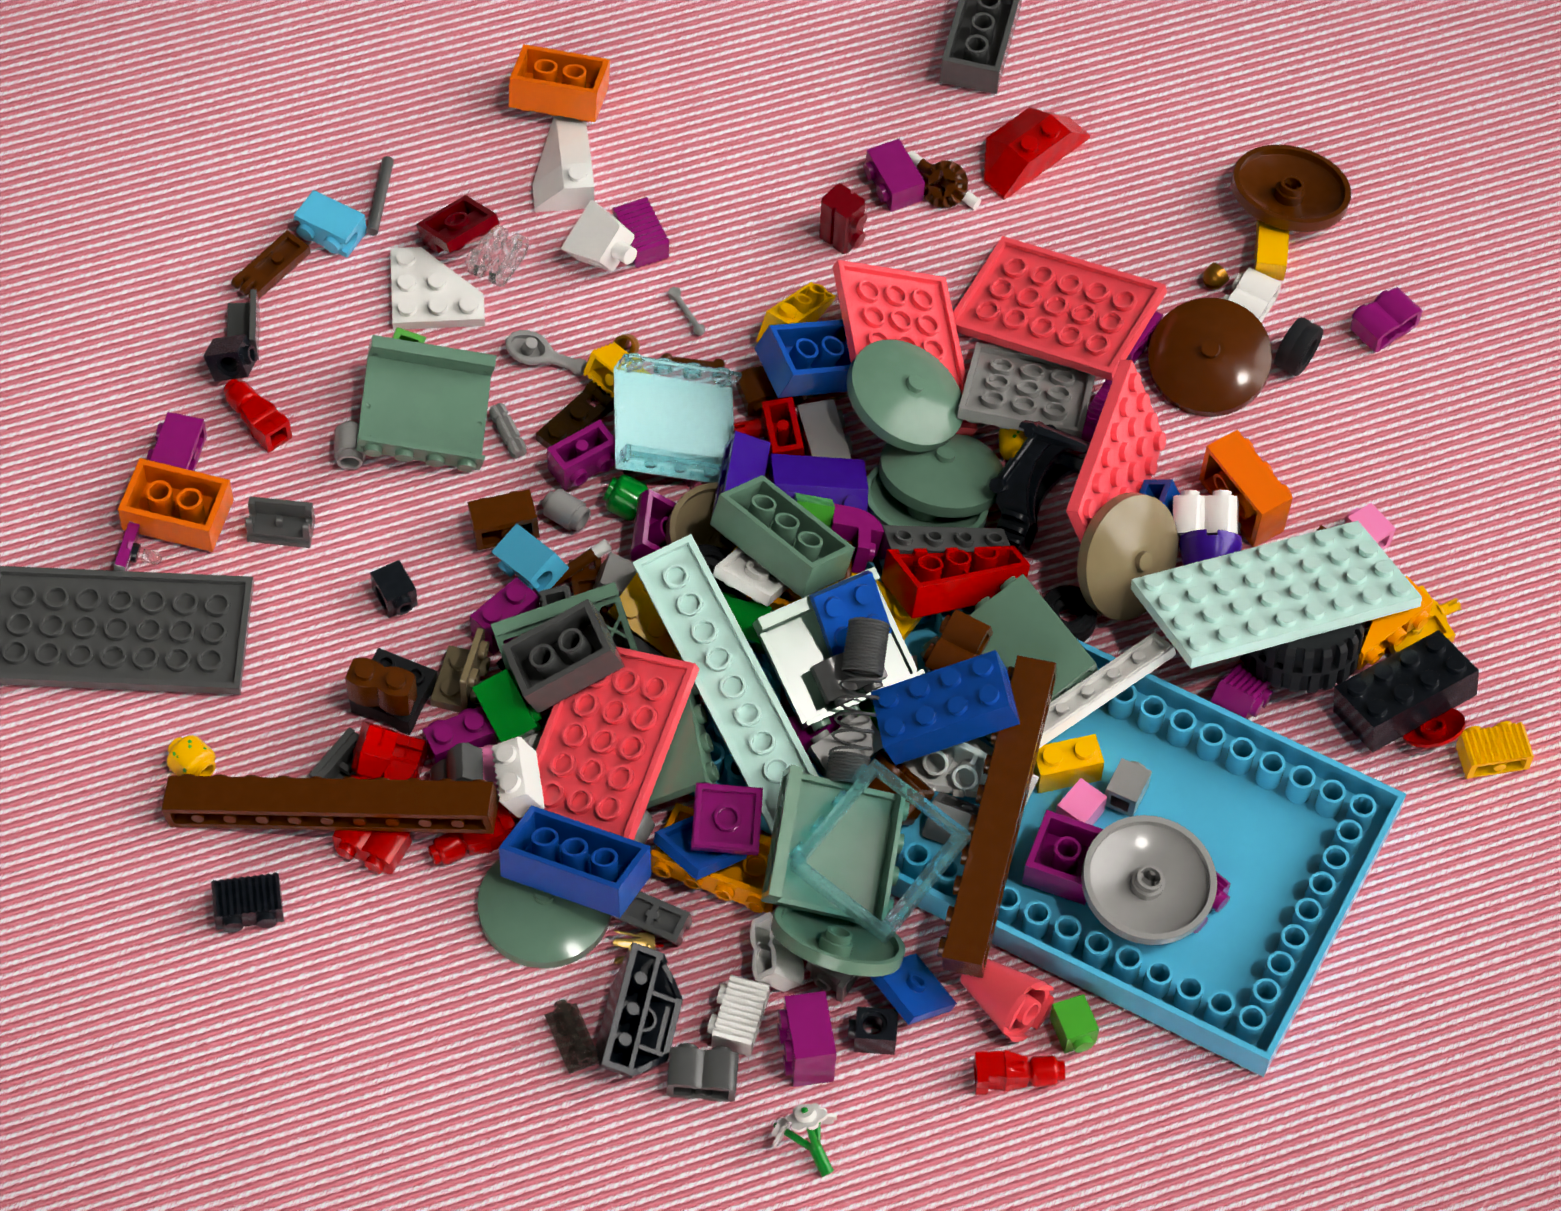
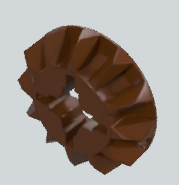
M941 160L936 164H931L928 171L923 174L925 199L935 207L951 208L961 202L967 192L968 178L966 172L959 164L953 161ZM943 175L945 179L955 182L947 185L944 193L941 188L934 186L942 181Z

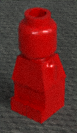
M232 379L226 383L223 391L227 403L237 413L241 414L240 417L246 423L251 436L268 453L292 438L290 421L276 409L275 404L259 396L245 381Z
M362 721L351 765L352 771L356 774L350 777L356 779H375L383 775V772L391 762L399 733L389 728Z
M399 733L391 762L385 769L382 777L390 780L420 779L419 777L428 755L426 740Z
M499 802L494 834L444 833L434 838L433 844L427 848L435 865L441 862L444 865H449L464 858L466 851L470 855L492 853L494 850L499 849V846L516 825L507 808Z
M1007 1050L975 1052L973 1063L975 1095H987L988 1090L994 1089L1004 1092L1028 1087V1082L1033 1087H1053L1057 1085L1058 1081H1065L1064 1060L1057 1061L1055 1056H1033L1028 1061L1027 1056Z

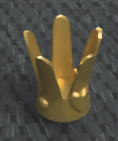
M614 929L616 933L637 937L613 940V945L616 947L629 948L632 942L654 950L655 948L664 947V944H655V937L649 932L633 934ZM625 955L616 958L614 963L621 964Z

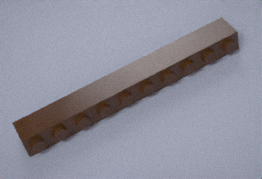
M1017 655L1015 667L1009 666L1007 672L1020 724L992 733L991 744L995 745L993 755L987 754L983 774H987L985 785L979 784L976 795V804H980L978 815L972 814L970 818L968 834H971L972 838L970 845L965 844L962 850L961 864L965 866L962 876L957 875L955 878L953 895H956L957 898L955 906L948 907L945 926H949L947 938L941 937L937 957H942L943 970L980 978L984 976L1057 678L1055 662Z
M183 774L181 776H168L161 810L169 827L494 834L499 797L494 783L483 779L454 781L445 778L437 781L421 780L418 778L390 780L384 777L375 779H356L354 777L329 779L320 776L292 778L283 775L275 778L259 777L256 775L228 777L222 774L214 776Z

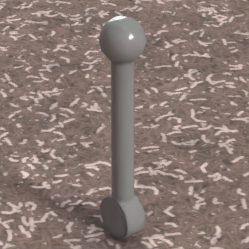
M677 287L670 288L669 298L676 300L693 325L694 333L698 336L703 335L705 327L697 322L682 300L680 289Z

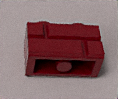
M836 184L821 199L819 238L829 245L833 244V248L842 254H848L853 248H858L866 237V233L863 232V225L867 220V215L864 214L865 199L856 193L851 194V190L843 184Z

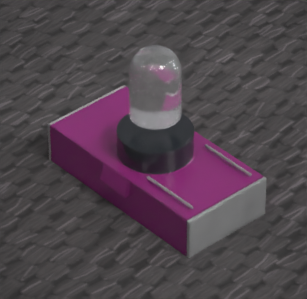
M129 521L113 571H127V569L129 570L128 566L130 567L129 564H131L130 561L136 563L141 544L137 543L140 524ZM144 549L141 561L154 565L161 562L162 557L158 552Z

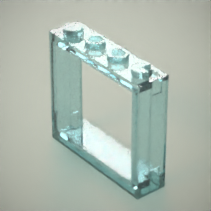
M874 758L869 766L864 763L857 770L852 778L855 783L848 791L842 789L831 803L834 808L827 817L821 815L810 829L813 834L804 844L800 841L789 854V857L792 859L789 864L790 870L886 945L970 841L971 833ZM875 777L879 778L951 834V837L882 922L806 863Z

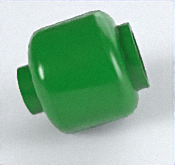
M623 474L618 479L612 478L602 500L606 501V509L609 512L627 521H632L636 516L638 497L648 487L646 484Z

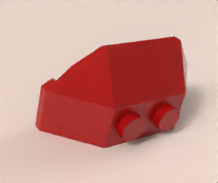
M1029 107L986 137L984 183L1005 200L1089 140L1090 135L1070 117Z

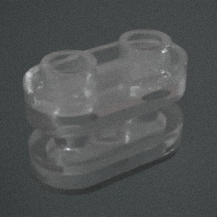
M500 225L493 227L487 234L481 236L475 249L472 248L468 252L465 260V265L468 266V273L482 278L488 271L490 283L499 287L505 286L523 261L528 251L529 238L515 233L509 240L507 239V228Z

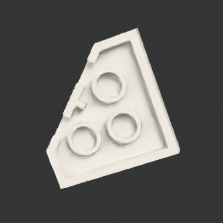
M422 247L390 248L393 330H396V327L402 329L485 326L484 294Z

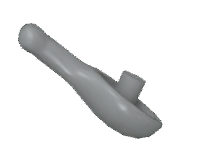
M519 330L512 332L506 338L505 348L512 358L522 364H553L568 369L577 376L584 374L583 371L587 364L586 360L581 358L574 359L557 353L548 341L536 332Z

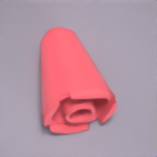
M990 959L987 960L983 978L961 974L960 981L1005 1037L1015 1043L1027 1039L1028 1036L1024 1033L1031 1027L1037 1030L1042 1025L1054 1002V997L1050 995V991H1054L1050 984Z

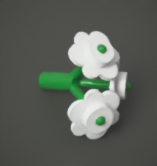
M817 1103L798 1105L793 1109V1113L787 1117V1120L781 1117L778 1122L774 1123L771 1135L776 1138L773 1141V1147L776 1148L784 1136H787L810 1152L821 1177L826 1176L834 1170L821 1145V1125L833 1124L837 1120V1115L827 1113V1109L820 1107ZM807 1130L810 1142L794 1132Z

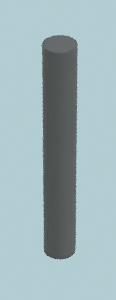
M388 156L382 158L366 232L372 236L377 235L394 164L393 158Z

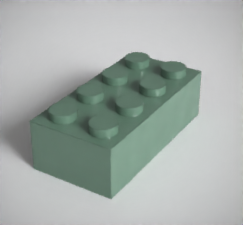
M763 475L719 494L710 525L724 537L728 538L743 550L746 555L753 558L801 598L843 579L855 547Z

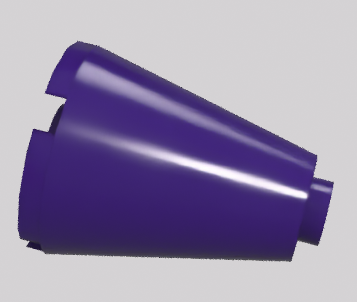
M1207 529L1189 531L1180 536L1179 543L1183 566L1242 551L1243 547L1241 536L1226 530H1217V535H1207Z

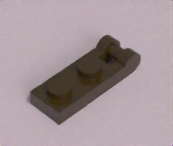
M593 380L590 381L581 394L536 432V440L548 448L596 421L602 420L614 409V397H611L610 393L606 394L601 386H597V382L593 383ZM593 400L599 402L596 407L590 404Z

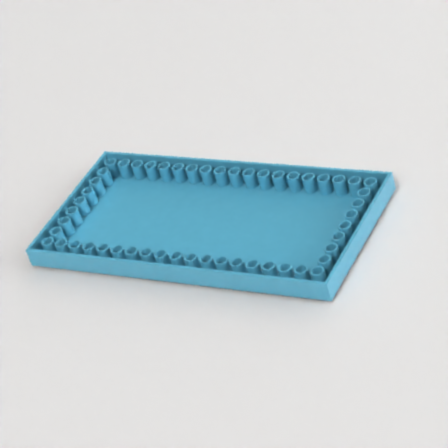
M877 556L874 557L873 562H867L865 570L875 566L880 576L878 581L882 582L883 570ZM782 595L778 597L790 601ZM975 606L957 610L970 615L975 611ZM955 610L923 616L904 640L911 656H917L918 671L924 669L925 673H928L925 667L926 663L923 661L920 653L924 651L923 646L935 636L941 637L942 633L939 632L942 621L946 615L952 616ZM1078 640L1096 662L1098 670L1116 658ZM754 652L780 702L781 684L766 652L765 654ZM1149 673L1046 744L1096 734L1105 763L1101 781L1089 784L1105 794L1106 788L1121 758L1139 762L1146 769L1151 770L1152 774L1148 789L1134 816L1149 815L1162 817L1174 821L1192 832L1206 847L1213 860L1216 872L1231 883L1228 896H1230L1229 901L1219 912L1213 909L1207 915L1208 921L1198 933L1195 934L1193 932L1181 940L1168 944L1145 945L1126 940L1111 932L1095 917L1087 902L1085 905L1022 884L1025 864L1046 810L1056 813L1057 805L1072 789V787L1037 793L1035 786L1024 808L992 944L1264 1077L1401 811L1406 793ZM704 704L703 707L708 718V722L704 723L705 729L714 747V750L710 752L711 759L715 763L720 777L716 783L748 787ZM985 736L978 738L984 743L991 746ZM874 755L873 757L870 758V759H871L870 763L872 762V760L875 758L876 755ZM813 763L812 765L815 768L818 776L823 777L818 768L816 767V765ZM934 791L935 795L914 823L901 826L900 834H904V845L901 853L897 854L895 866L899 867V876L896 885L891 888V894L946 920L948 907L955 906L957 898L956 895H953L955 878L957 875L962 876L965 865L961 864L962 851L925 838L922 835L933 799L939 794V792ZM695 792L689 793V795L695 797ZM956 797L958 799L980 806V804H976V798L974 797ZM1105 806L1104 813L1093 826L1104 829L1110 824L1129 816ZM761 814L760 830L772 835Z

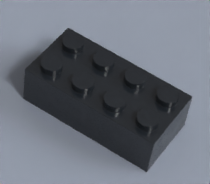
M1438 630L1334 687L1333 712L1373 753L1420 727V725L1476 696L1479 670Z

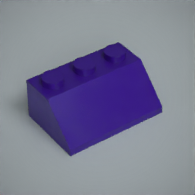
M770 454L768 480L792 499H794L795 493L833 499L834 504L855 507L867 512L868 483L864 460Z

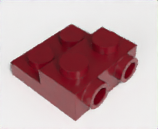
M464 195L416 225L423 244L439 254L443 251L451 253L462 249L466 243L478 236L487 234L490 229L500 223L495 212Z

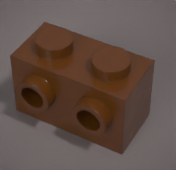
M530 489L467 502L477 550L496 547L516 523L535 538H540L538 519Z

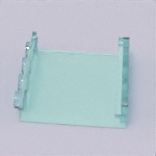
M638 353L624 354L613 368L615 469L707 483L718 482L724 446L734 434L732 388L742 377V373L730 371L724 367L710 368L701 366L698 363L673 362L668 358L655 359L643 357Z

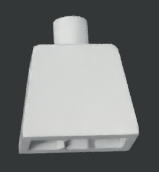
M592 199L561 247L562 250L576 260L608 271L615 270L620 261L627 265L631 264L637 255V250L630 246L634 240V234L610 212Z

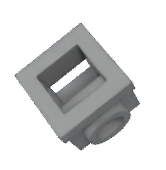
M807 961L805 969L811 972L810 978L813 979L814 983L825 991H835L836 1000L841 1003L859 977L829 970Z

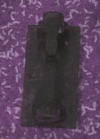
M565 999L557 1001L554 1004V1011L544 1015L568 1074L599 1064L596 1048L577 1003L570 1004Z

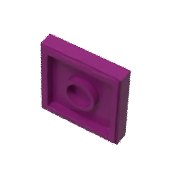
M696 782L691 850L758 856L763 788Z

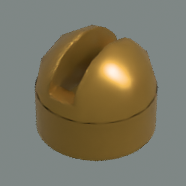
M1215 262L1209 265L1203 273V283L1210 289H1219L1229 281L1227 272Z
M631 334L620 335L614 340L624 350H626L631 342L628 353L632 357L639 351V341Z

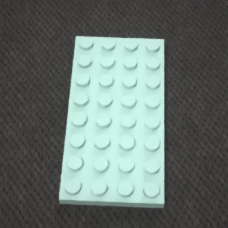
M1358 520L1134 578L1131 581L1132 592L1190 669L1421 607L1422 596Z

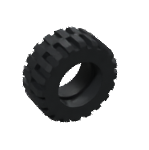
M1365 622L1243 654L1239 657L1251 673L1255 672L1257 679H1260L1262 682H1270L1272 687L1281 689V687L1288 688L1289 692L1296 693L1299 690H1307V693H1316L1318 689L1322 688L1326 691L1335 687L1336 683L1340 684L1347 680L1356 670L1362 647Z

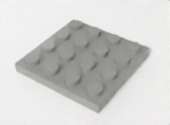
M976 342L958 408L957 419H963L970 423L994 425L1001 429L1024 431V429L1019 428L1020 423L1024 420L1041 421L1044 425H1053L1059 430L1082 438L1095 375L1005 347Z

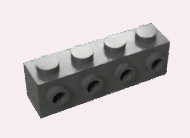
M882 525L884 533L877 556L883 570L887 549H899L900 554H913L914 548H927L928 553H944L945 548L958 547V549L966 552H974V547L1010 546L1002 528Z

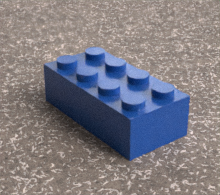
M843 319L768 326L754 349L778 398L847 392L846 379L851 361Z
M996 650L871 692V695L880 697L879 700H873L875 713H877L876 718L883 748L895 765L1020 724L1007 668Z
M531 806L499 846L501 877L617 918H621L652 875L651 848L649 845L535 806Z

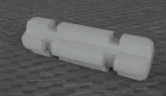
M502 403L491 406L489 409L490 417L493 423L497 424L496 428L504 444L509 447L508 451L511 457L518 458L524 456L527 453V446L523 439L519 437L520 433L511 416L508 415L507 408Z

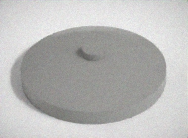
M1149 815L1131 816L1110 824L1095 837L1082 865V889L1092 913L1111 932L1135 943L1163 945L1187 937L1203 923L1212 908L1216 896V870L1206 847L1188 829L1162 817Z

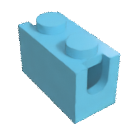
M315 190L311 192L294 214V220L300 223L296 227V233L306 241H313L323 246L333 254L338 253L346 258L349 257L367 233L365 214Z
M517 523L491 551L501 560L497 566L507 576L511 578L516 574L531 590L535 589L537 592L552 588L569 569L554 551Z

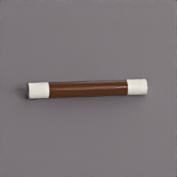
M913 150L910 151L908 154L914 165L925 174L930 168L931 163ZM943 175L942 181L938 184L946 188L947 185L955 182L945 179ZM968 190L961 200L973 209H976L981 203V199Z
M603 539L566 564L569 569L552 588L557 587L610 551L612 548L608 541ZM535 589L532 590L538 595L539 592H537Z

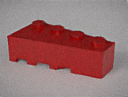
M1015 546L974 547V552H966L958 549V547L945 548L944 553H928L927 548H914L913 554H900L899 549H887L881 581L911 619L975 606L987 596L992 598L1001 591L1000 586L1012 576L1018 578L1024 574L1028 578L1030 564Z

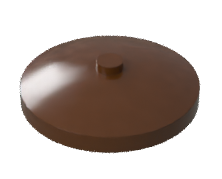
M1266 145L1252 149L1239 158L1231 178L1233 195L1245 211L1268 225L1289 231L1312 232L1329 228L1344 217L1351 200L1349 181L1334 163L1313 151L1296 146Z
M1199 298L1185 302L1172 309L1156 326L1148 349L1150 375L1160 394L1175 407L1194 415L1206 417L1227 415L1251 403L1264 388L1272 364L1271 342L1260 320L1240 304L1220 298Z

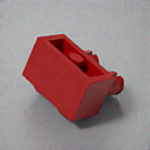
M793 397L762 402L763 415H760V418L733 422L734 432L738 431L756 438L764 437V439H767V442L771 443L769 455L772 453L804 456V446Z

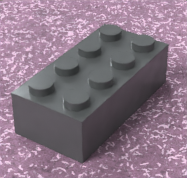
M959 0L942 57L939 82L997 94L1022 0Z

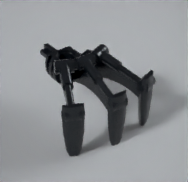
M1024 420L1020 423L1019 428L1024 429V435L1027 437L1026 441L1015 456L1008 460L997 477L990 480L989 488L992 492L997 493L995 501L1001 511V517L996 528L1004 529L1010 546H1015L1020 552L1029 553L1038 532V514L1045 497L1061 480L1073 473L1079 474L1084 462V458L1066 452V450L1071 449L1087 453L1090 442L1059 430L1053 425H1044L1041 421Z

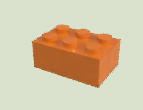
M523 44L509 78L508 107L523 111L545 113L551 116L568 117L580 121L596 122L609 88L610 59Z
M1235 430L1207 445L1199 481L1211 495H1213L1215 490H1228L1232 492V495L1238 497V522L1242 524L1240 532L1251 546L1256 547L1284 532L1293 499L1291 491L1276 478L1270 464L1263 461L1255 452L1252 442L1244 438L1238 430Z
M139 458L118 508L122 530L126 531L128 523L131 521L140 524L139 534L213 552L234 501L231 482L229 479Z

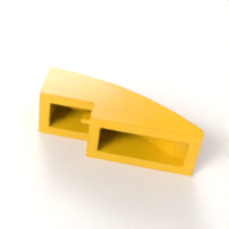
M1257 219L1254 251L1255 270L1276 280L1284 281L1288 260L1289 230L1273 227Z

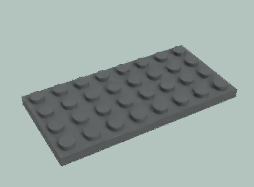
M0 566V685L241 695L254 588L253 577Z

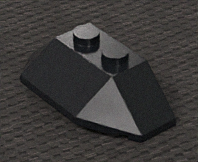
M635 942L630 944L612 983L596 1044L599 1067L632 1078L668 1061L683 999L676 981L667 966L668 962L664 953Z

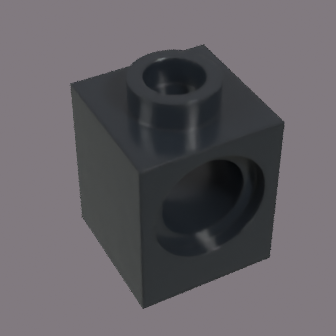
M246 334L212 339L203 356L214 382L248 377L257 361L256 350L250 344Z
M400 560L370 572L372 590L388 618L397 614H406L413 607L418 606L416 588Z
M857 1007L856 1019H849L848 1039L854 1040V1052L895 1055L898 1019L896 1009ZM868 1027H875L879 1029L880 1032L877 1034H869L864 1029Z

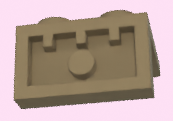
M477 628L470 650L448 646L430 699L431 706L460 713L465 709L471 708L472 703H478L479 700L472 687L479 684L481 676H487L491 661L487 657L489 641H485V630L483 628Z

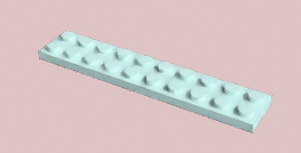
M690 534L634 561L633 566L682 661L695 663L699 667V672L694 682L746 785L748 787L763 788L761 814L772 833L783 771L792 764L804 767L803 773L818 776L693 536Z

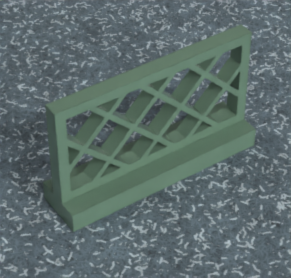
M612 582L490 624L505 668L514 675L502 648V645H504L503 640L515 636L519 637L521 634L530 631L586 599H589L598 611L603 606L615 603L619 616L613 628L606 625L608 630L611 631L610 635L613 637L614 633L626 638L630 649L638 651L616 583ZM620 621L625 634L616 630Z

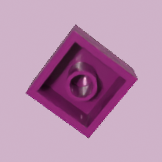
M1046 810L1025 864L1022 884L1085 905L1086 899L1081 883L1082 865L1091 843L1103 829Z
M820 991L784 996V1009L778 1010L779 1024H777L779 1043L784 1044L783 1067L785 1076L791 1075L793 1087L834 1082L837 1053L826 992Z

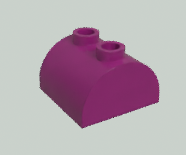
M651 489L642 492L637 501L630 553L633 562L666 546V523L676 503Z

